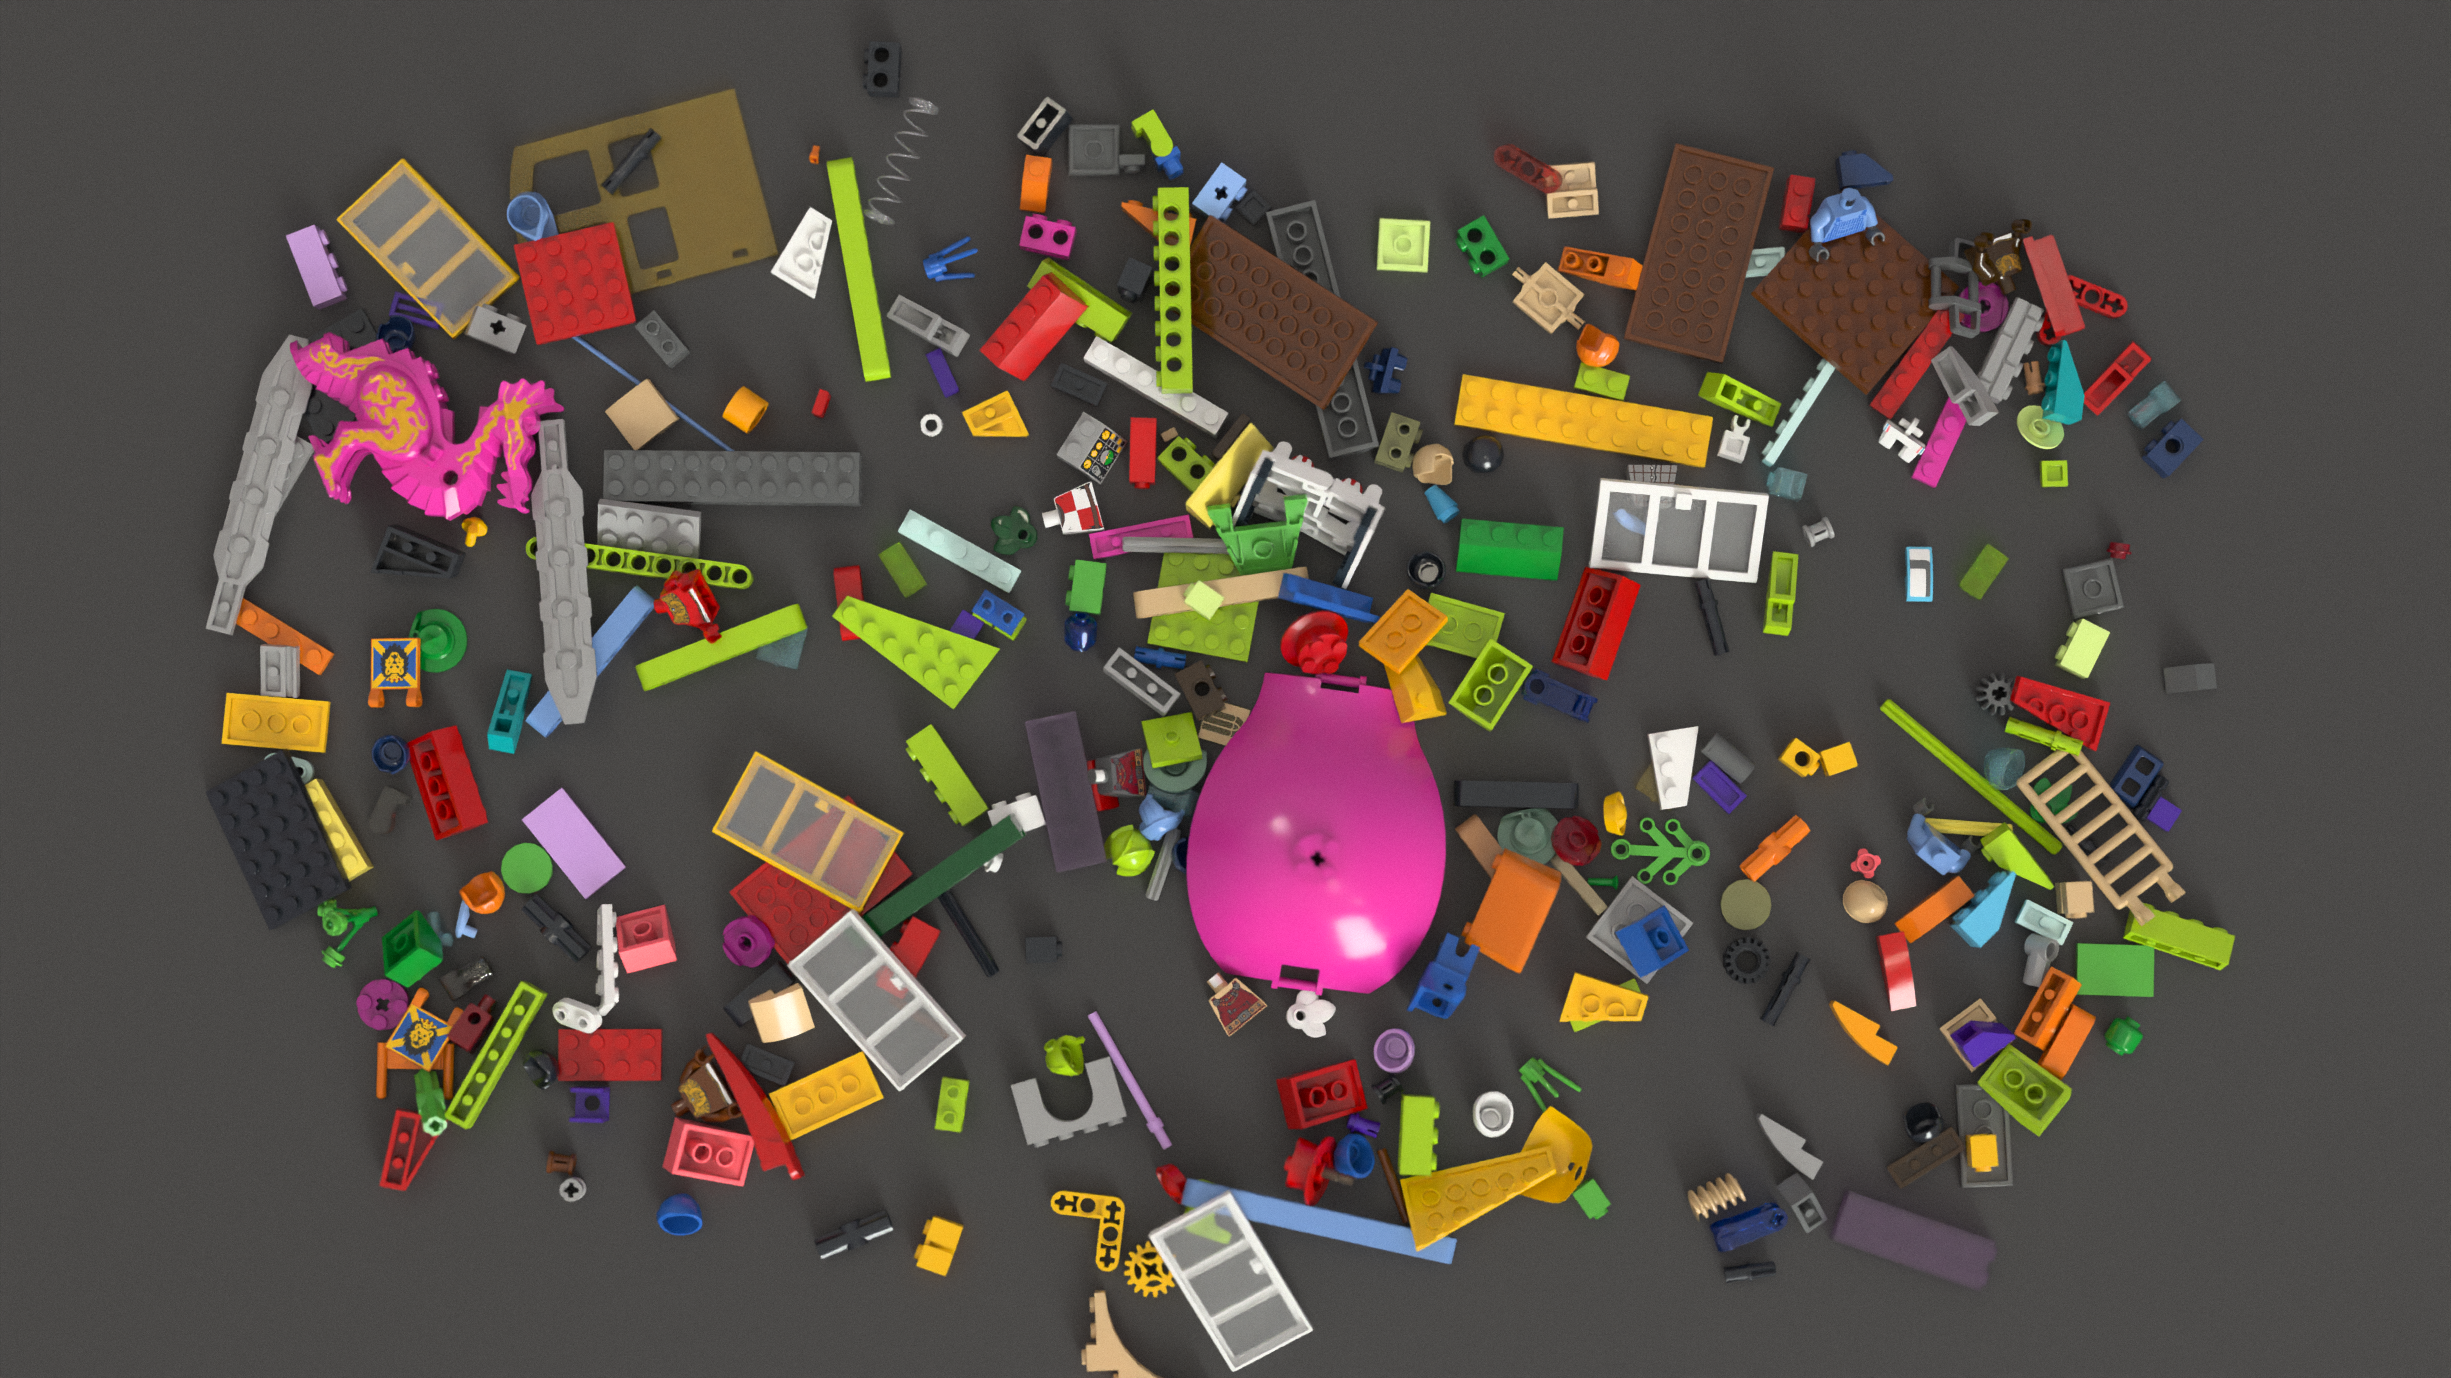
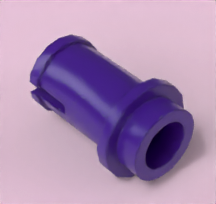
M1359 1113L1355 1115L1350 1114L1346 1128L1350 1129L1351 1133L1356 1131L1376 1138L1380 1122L1360 1117Z

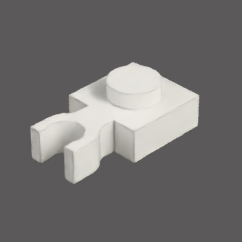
M1735 415L1731 422L1732 431L1725 430L1717 456L1741 464L1750 440L1749 437L1743 436V433L1748 429L1751 420L1747 419L1744 427H1740L1737 425L1738 416Z

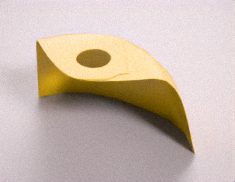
M1550 1106L1536 1122L1521 1152L1550 1146L1556 1173L1523 1191L1520 1195L1545 1202L1560 1203L1565 1201L1582 1181L1589 1162L1592 1142L1588 1134L1580 1126ZM1571 1162H1573L1575 1165L1573 1166V1169L1570 1171L1568 1169V1165ZM1582 1166L1581 1174L1575 1181V1174L1578 1168Z

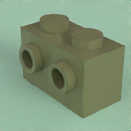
M1392 412L1374 463L1402 473L1405 467L1410 468L1415 455L1410 452L1413 443H1419L1423 432L1422 429H1419L1420 422Z

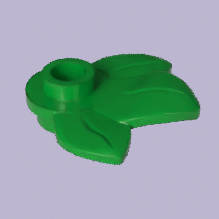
M2044 777L2035 784L2033 790L2039 796L2051 787V783ZM2070 784L2045 803L2054 816L2068 806L2067 803L2071 797L2072 785ZM2031 804V817L2036 822L2046 823L2043 817ZM2076 812L2063 823H2067L2074 819L2078 815V812Z

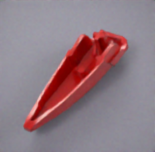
M713 1033L706 1034L708 1044L734 1093L749 1127L763 1171L786 1165L792 1180L804 1177L805 1174L790 1137L761 1087L739 1059Z

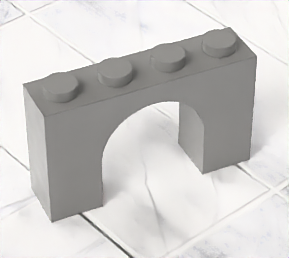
M1110 1056L1085 1063L1093 1091V1100L1087 1113L1074 1120L1059 1119L1047 1110L1037 1077L1011 1085L1028 1145L1034 1144L1036 1148L1049 1144L1048 1139L1058 1136L1060 1141L1074 1137V1131L1083 1129L1084 1133L1098 1130V1124L1108 1122V1126L1123 1122L1122 1117H1126L1127 1112Z

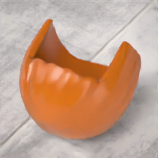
M1586 324L1579 340H1577L1576 350L1584 364L1593 367H1603L1615 359L1619 350V342L1615 336L1604 333L1591 324Z
M490 871L475 876L467 885L460 889V895L465 904L473 911L481 914H491L502 905L505 889L499 876Z

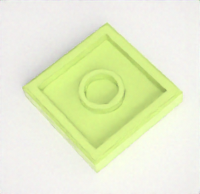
M1380 218L1377 270L1427 272L1430 221Z

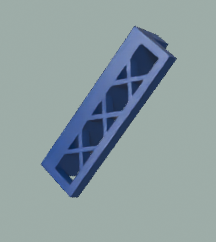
M1283 574L1278 595L1280 599L1318 610L1333 611L1342 617L1360 622L1376 624L1380 616L1370 614L1373 601L1371 597L1293 574Z

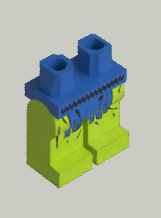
M1154 109L1132 121V132L1136 138L1142 135L1151 148V157L1155 161L1157 171L1164 170L1170 181L1183 174V166L1179 161L1181 152L1177 146L1173 148L1172 140Z
M986 589L972 610L974 617L990 627L994 625L995 630L1013 641L1027 621L1024 613Z

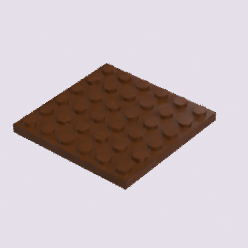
M1877 214L1878 224H1876V227L1885 235L1884 242L1877 235L1874 237L1875 245H1872L1866 238V231L1869 229L1866 227L1864 231L1822 243V246L1829 251V258L1824 260L1819 254V261L1817 262L1809 255V249L1814 245V242H1811L1810 226L1751 293L1754 298L1865 395L1876 385L1937 312V310L1929 309L1928 300L1931 298V270L1928 269V259ZM1941 271V296H1952L1959 286Z

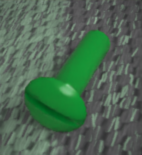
M1617 875L1613 879L1588 878L1589 885L1612 886L1615 890L1618 888L1619 881Z

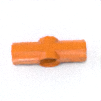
M1797 815L1793 816L1776 833H1771L1758 846V849L1739 866L1740 869L1750 880L1755 882L1769 868L1781 862L1792 851L1791 848L1807 836L1811 830Z

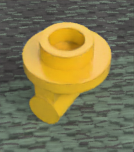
M477 517L463 520L462 528L467 532L465 544L472 547L475 545L477 536H484L488 528L483 520Z

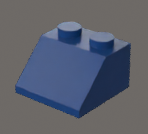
M1665 905L1615 932L1640 978L1664 967L1689 951Z

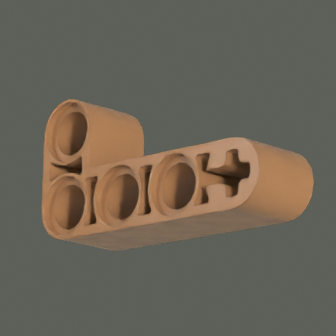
M1474 814L1456 827L1455 831L1492 880L1495 869L1491 868L1497 853L1502 855L1503 849L1479 817Z

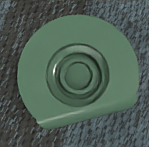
M1147 749L1143 759L1144 772L1150 783L1159 790L1169 793L1184 792L1196 786L1203 778L1207 768V752L1201 749L1202 759L1152 768Z
M1532 808L1507 814L1500 820L1497 833L1498 844L1503 851L1506 848L1536 862L1545 864L1556 855L1551 843V834L1558 822L1546 808Z

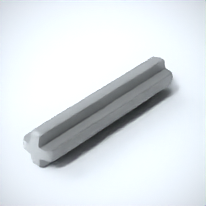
M1175 828L1166 833L1146 892V897L1155 901L1159 899L1172 861V848L1181 835L1180 829Z

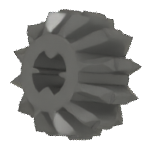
M1994 673L1989 674V680L1986 678L1980 679L1984 687L1978 686L1975 688V691L1982 693V696L1976 697L1975 700L1976 702L1984 701L1980 707L1982 711L1990 706L1989 715H1995L1996 711H1998L2001 716L2005 715V708L2009 711L2014 709L2010 702L2013 690L2010 685L2014 682L2013 678L2005 681L2004 673H2000L1998 678ZM2000 689L1998 693L2002 692V698L1995 700L1994 697L1996 696H1992V691Z

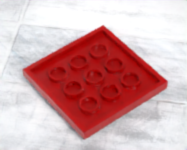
M614 222L514 245L537 345L637 322Z

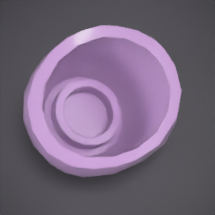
M1394 1028L1380 1034L1374 1045V1058L1381 1069L1390 1073H1401L1413 1061L1415 1046L1408 1032Z

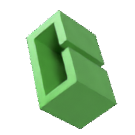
M1076 560L1075 565H1070L1069 580L1073 581L1072 591L1067 590L1065 605L1070 606V612L1101 615L1106 563Z

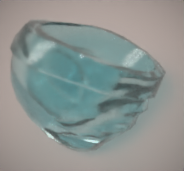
M2001 747L1988 752L1984 759L1983 770L1989 784L1997 790L2013 788L2023 774L2025 755L2021 749Z

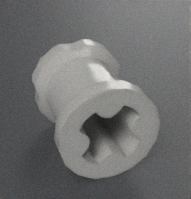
M1826 516L1821 518L1820 522L1809 527L1806 525L1802 526L1803 535L1810 547L1815 546L1816 542L1827 537L1830 539L1835 537L1833 528Z
M571 1177L565 1180L560 1186V1195L569 1202L582 1198L587 1190L584 1180L579 1177ZM573 1183L574 1187L579 1189V1192L574 1193V1195H572V1191H568V1187Z

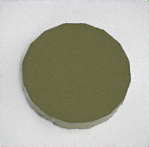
M1749 879L1738 880L1728 885L1723 891L1719 903L1725 921L1732 927L1741 930L1755 929L1762 925L1769 917L1772 906L1770 895L1765 887L1757 881L1753 882Z

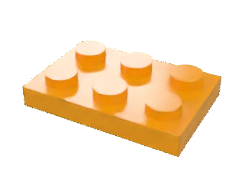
M1407 589L1359 641V647L1400 674L1448 622L1445 614Z

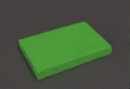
M2076 943L2075 980L2082 984L2076 995L2154 997V948L2146 945Z

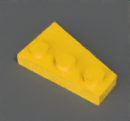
M1574 972L1559 1022L1592 1020L1641 1021L1649 996Z

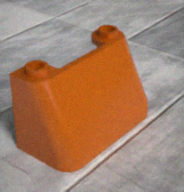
M1504 848L1502 855L1497 853L1491 868L1495 869L1494 876L1477 915L1472 923L1466 922L1461 936L1465 937L1464 943L1469 946L1474 944L1480 947L1479 951L1508 969L1520 973L1555 898L1561 881V872Z

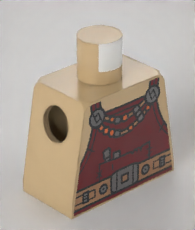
M1218 972L1207 981L1216 993L1208 1001L1228 1036H1231L1267 1006L1264 1001L1237 978L1228 984Z

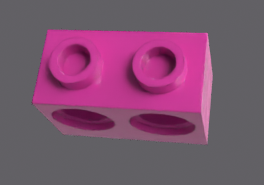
M1033 214L1032 217L1026 216L1019 247L1021 250L1070 261L1076 227H1073L1072 223L1066 220L1058 219L1057 223L1047 221L1046 216ZM1034 227H1039L1043 230V235L1038 239H1033L1029 236L1030 230ZM1064 233L1068 236V240L1064 244H1056L1054 242L1055 235Z

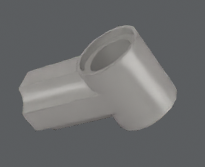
M2032 933L2026 939L2024 946L2028 958L2023 982L2030 986L2040 987L2049 971L2051 961L2058 955L2059 943L2057 940Z

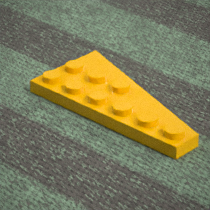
M1542 1147L1432 1172L1431 1176L1418 1175L1401 1179V1187L1416 1251H1420L1555 1174L1556 1167L1551 1147Z

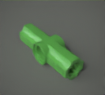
M420 1069L414 1075L418 1113L421 1115L424 1131L429 1132L431 1135H438L447 1128L442 1088H439L438 1076L435 1071L431 1070L429 1073L424 1069Z

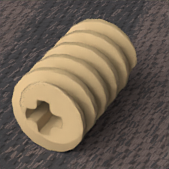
M1729 1173L1725 1174V1182L1719 1177L1716 1178V1187L1712 1182H1707V1191L1702 1186L1697 1187V1195L1692 1190L1688 1191V1201L1698 1222L1700 1213L1706 1219L1709 1218V1209L1718 1214V1205L1727 1210V1201L1736 1206V1197L1738 1196L1743 1202L1746 1201L1737 1179L1733 1178Z

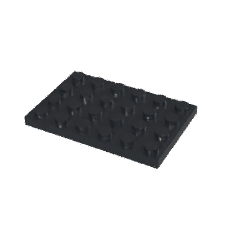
M283 749L205 792L269 930L286 924L352 888L288 749Z

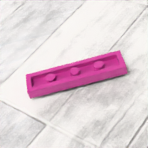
M1949 396L1911 476L1933 488L1936 487L1966 423L1959 405L1952 403Z
M1189 515L1092 533L1089 534L1093 558L1096 560L1132 553L1122 550L1123 537L1193 538Z

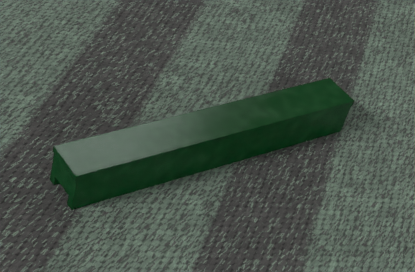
M1015 814L1008 815L870 911L862 919L880 938L1027 834L1016 820ZM853 925L844 930V933H847L858 951L869 945Z

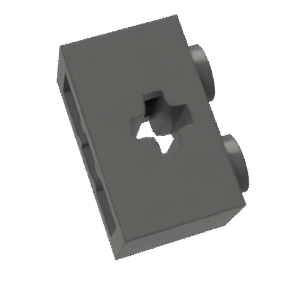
M655 310L635 326L671 369L690 354V351Z

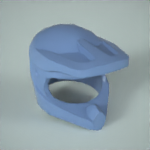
M531 191L522 192L511 200L507 208V220L511 227L528 242L559 235L554 215L546 200L539 193Z

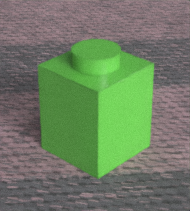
M1591 1177L1577 1186L1571 1193L1589 1219L1595 1217V1219L1602 1217L1608 1212L1607 1207L1611 1205L1595 1180Z

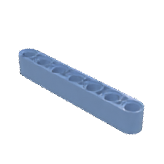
M638 585L628 593L592 637L597 677L654 609L655 599ZM550 691L546 693L526 719V722L545 738L562 721Z

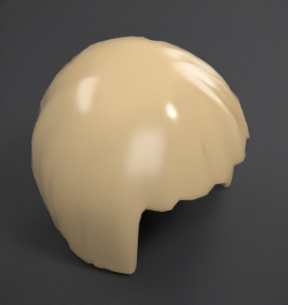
M1431 444L1420 448L1413 458V475L1422 483L1434 485L1450 484L1452 482V465L1454 464L1451 452L1440 444Z

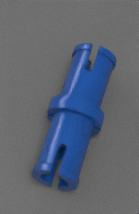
M1136 646L1134 659L1140 663L1156 665V668L1165 666L1183 670L1186 654L1164 651V648L1155 650Z

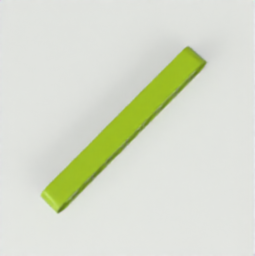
M849 157L827 161L865 381L891 378L853 159Z
M537 537L530 539L526 544V553L534 560H536L533 549L537 544ZM584 543L587 551L594 550L596 556L593 562L588 563L586 567L588 569L667 579L673 571L678 570L684 573V569L688 564H695L708 585L747 589L754 580L752 571L746 566ZM614 553H618L621 557L620 563L617 566H610L609 557ZM638 557H644L646 560V565L641 570H636L634 567V561ZM664 560H669L671 563V569L667 573H661L659 570V565ZM714 567H719L722 570V575L718 580H711L709 576L711 569ZM738 571H745L747 573V579L742 584L735 582V574Z

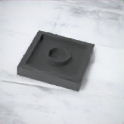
M1069 124V176H1120V125Z
M2113 558L2061 570L2073 619L2124 608Z

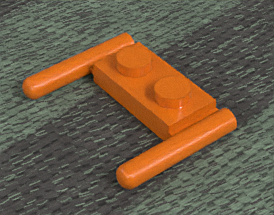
M377 1043L376 1097L378 1099H384L387 1096V1069H422L384 1047L386 1043ZM447 1044L432 1069H443V1097L445 1100H451L453 1098L454 1044Z

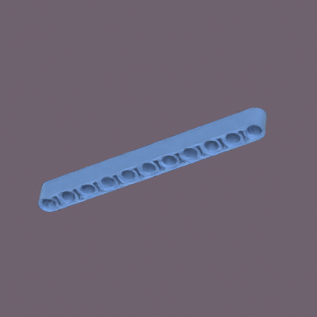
M1187 1178L1181 1202V1204L1196 1208L1230 1190L1248 1220L1452 1264L1457 1238L1444 1236L1417 1252L1411 1227L1317 1206H1309L1299 1202ZM1226 1205L1214 1211L1232 1216Z

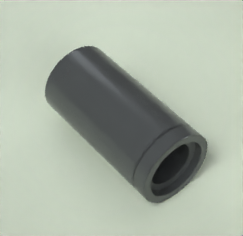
M1717 732L1701 750L1706 757L1739 784L1756 767L1753 761Z

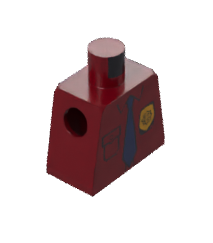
M486 994L477 1006L470 1002L446 1035L447 1038L473 1055L494 1022V1018L490 1013L498 1002ZM481 1017V1021L478 1024H472L473 1018Z

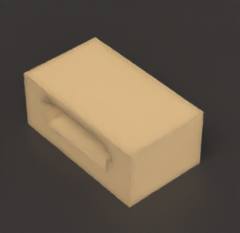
M1173 427L1162 433L1161 436L1164 442H1167L1178 436V433Z

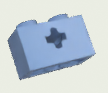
M1221 162L1193 201L1192 208L1207 219L1210 215H1213L1225 222L1233 210L1230 208L1235 199L1240 201L1247 191V188H1245L1246 179ZM1226 191V199L1221 198L1217 200L1216 192Z

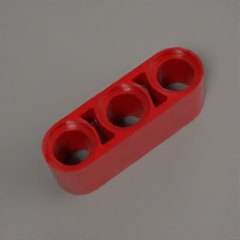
M860 566L834 568L837 607H839L846 596L864 601ZM839 622L842 641L861 639Z

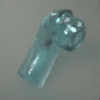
M428 913L427 922L442 941V948L445 949L446 946H452L454 943L453 935L449 932L443 934L441 930L440 913Z

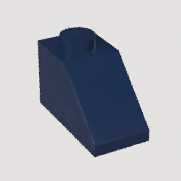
M1855 150L1846 151L1835 161L1839 191L1844 188L1858 189L1890 185L1893 181V175L1865 153L1857 154Z

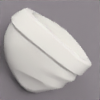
M1485 1092L1481 1094L1473 1105V1122L1483 1135L1488 1137H1497L1504 1134L1510 1128L1513 1121L1511 1101L1500 1092Z

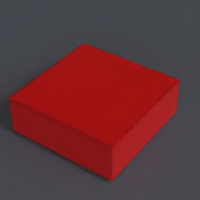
M819 390L811 412L814 416L821 419L824 418L831 399L828 391Z

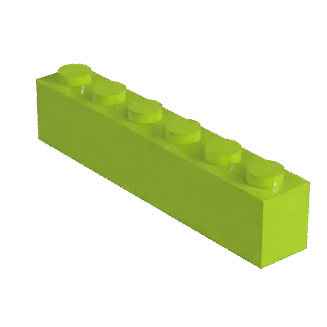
M528 981L520 982L446 1111L445 1118L465 1129L472 1128L547 997V992Z

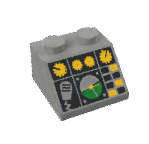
M1083 412L1058 451L1057 457L1101 485L1127 444V441L1100 421Z

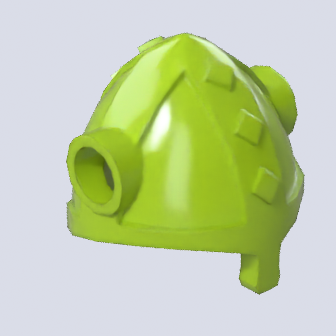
M1064 1035L1057 1040H1049L1044 1046L1047 1052L1046 1066L1053 1073L1066 1076L1083 1073L1084 1060L1081 1043L1085 1042V1038L1083 1036L1076 1038Z

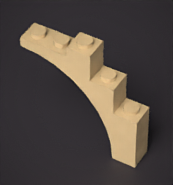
M1095 1290L1094 1297H1090V1313L1095 1312L1096 1323H1091V1339L1096 1338V1342H1087L1086 1349H1082V1365H1087V1371L1118 1370V1374H1114V1378H1162L1139 1363L1124 1346L1113 1326L1108 1311L1105 1290Z

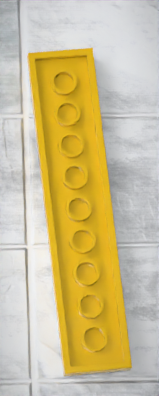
M1463 374L1454 425L1704 468L1713 417Z

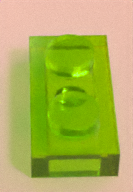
M900 541L878 555L905 598L927 585Z

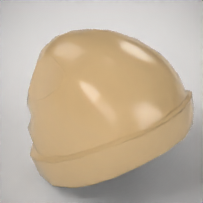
M1855 881L1846 888L1843 894V905L1846 912L1858 922L1873 923L1880 920L1886 913L1888 905L1887 896L1878 885L1870 881Z

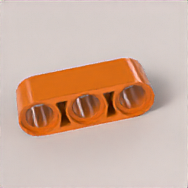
M2071 1004L2037 1064L2061 1081L2090 1032L2096 1017Z

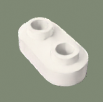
M562 998L553 1006L555 1019L565 1026L585 1033H592L602 1024L601 1014L593 1006L570 998Z

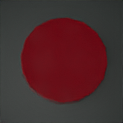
M1580 816L1561 819L1553 828L1551 834V843L1554 851L1564 862L1571 865L1583 866L1590 863L1599 854L1602 843L1601 839L1599 840L1597 828L1589 820Z

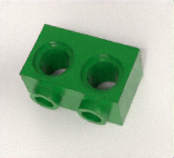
M1484 215L1457 231L1456 235L1458 238L1455 239L1456 244L1461 252H1467L1470 258L1468 264L1474 274L1479 273L1482 278L1508 263L1509 257ZM1471 231H1476L1480 234L1481 240L1477 243L1470 242L1467 234ZM1489 253L1493 256L1494 262L1489 265L1483 264L1480 260V255Z

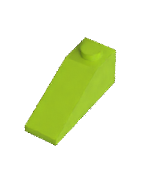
M1707 372L1698 396L1717 406L1769 427L1773 426L1781 403L1720 373Z
M2006 822L1980 840L1984 847L1981 849V852L1989 862L1994 860L2003 869L2014 871L2017 875L2051 890L2054 888L2051 879Z

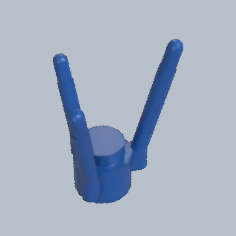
M969 236L937 253L930 254L929 258L924 259L923 264L928 279L935 277L936 282L945 279L974 278V273L943 274V272L948 271L947 263L978 252V249L974 248L947 258L943 257L945 254L969 242L971 238Z

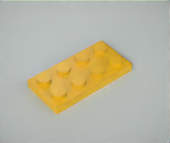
M227 693L222 744L326 753L331 702Z
M863 1051L769 1094L790 1140L884 1098Z

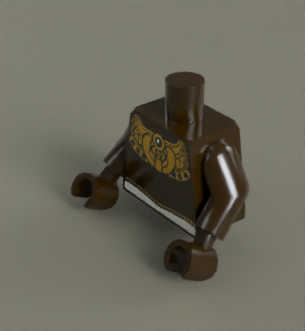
M2014 220L2011 224L2012 230L2015 231L2014 234L2008 232L1994 238L1993 233L1982 232L1975 237V246L1964 251L1972 270L1977 274L1982 285L1988 286L1997 282L2002 295L2017 290L2011 276L2022 271L2023 267L2019 258V250L2023 239L2021 235L2022 233L2028 234L2032 228L2030 220Z

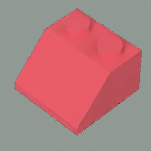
M665 904L617 917L618 950L627 974L677 961L675 941Z

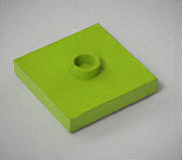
M1192 712L1142 721V729L1152 768L1202 759V751Z

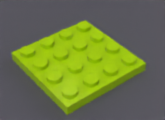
M1164 553L1158 588L1197 583L1199 580L1204 582L1241 575L1230 555ZM1259 601L1219 607L1210 621L1196 611L1152 617L1147 644L1248 662Z

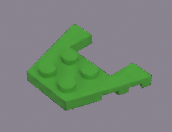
M1307 494L1284 496L1286 521L1233 527L1230 503L1207 506L1208 515L1215 524L1216 530L1223 539L1227 551L1241 576L1292 569L1299 532L1304 519V511L1308 502Z

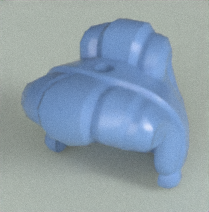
M1148 794L1139 807V814L1143 821L1139 828L1141 834L1146 839L1159 841L1166 832L1175 829L1180 824L1185 811L1183 809L1176 813L1166 811L1152 799L1153 795Z

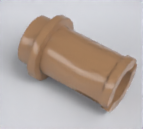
M2038 361L2031 362L2033 372H2031L2029 362L2023 364L2027 384L2025 390H2028V395L2044 392L2043 387H2045V383H2042Z

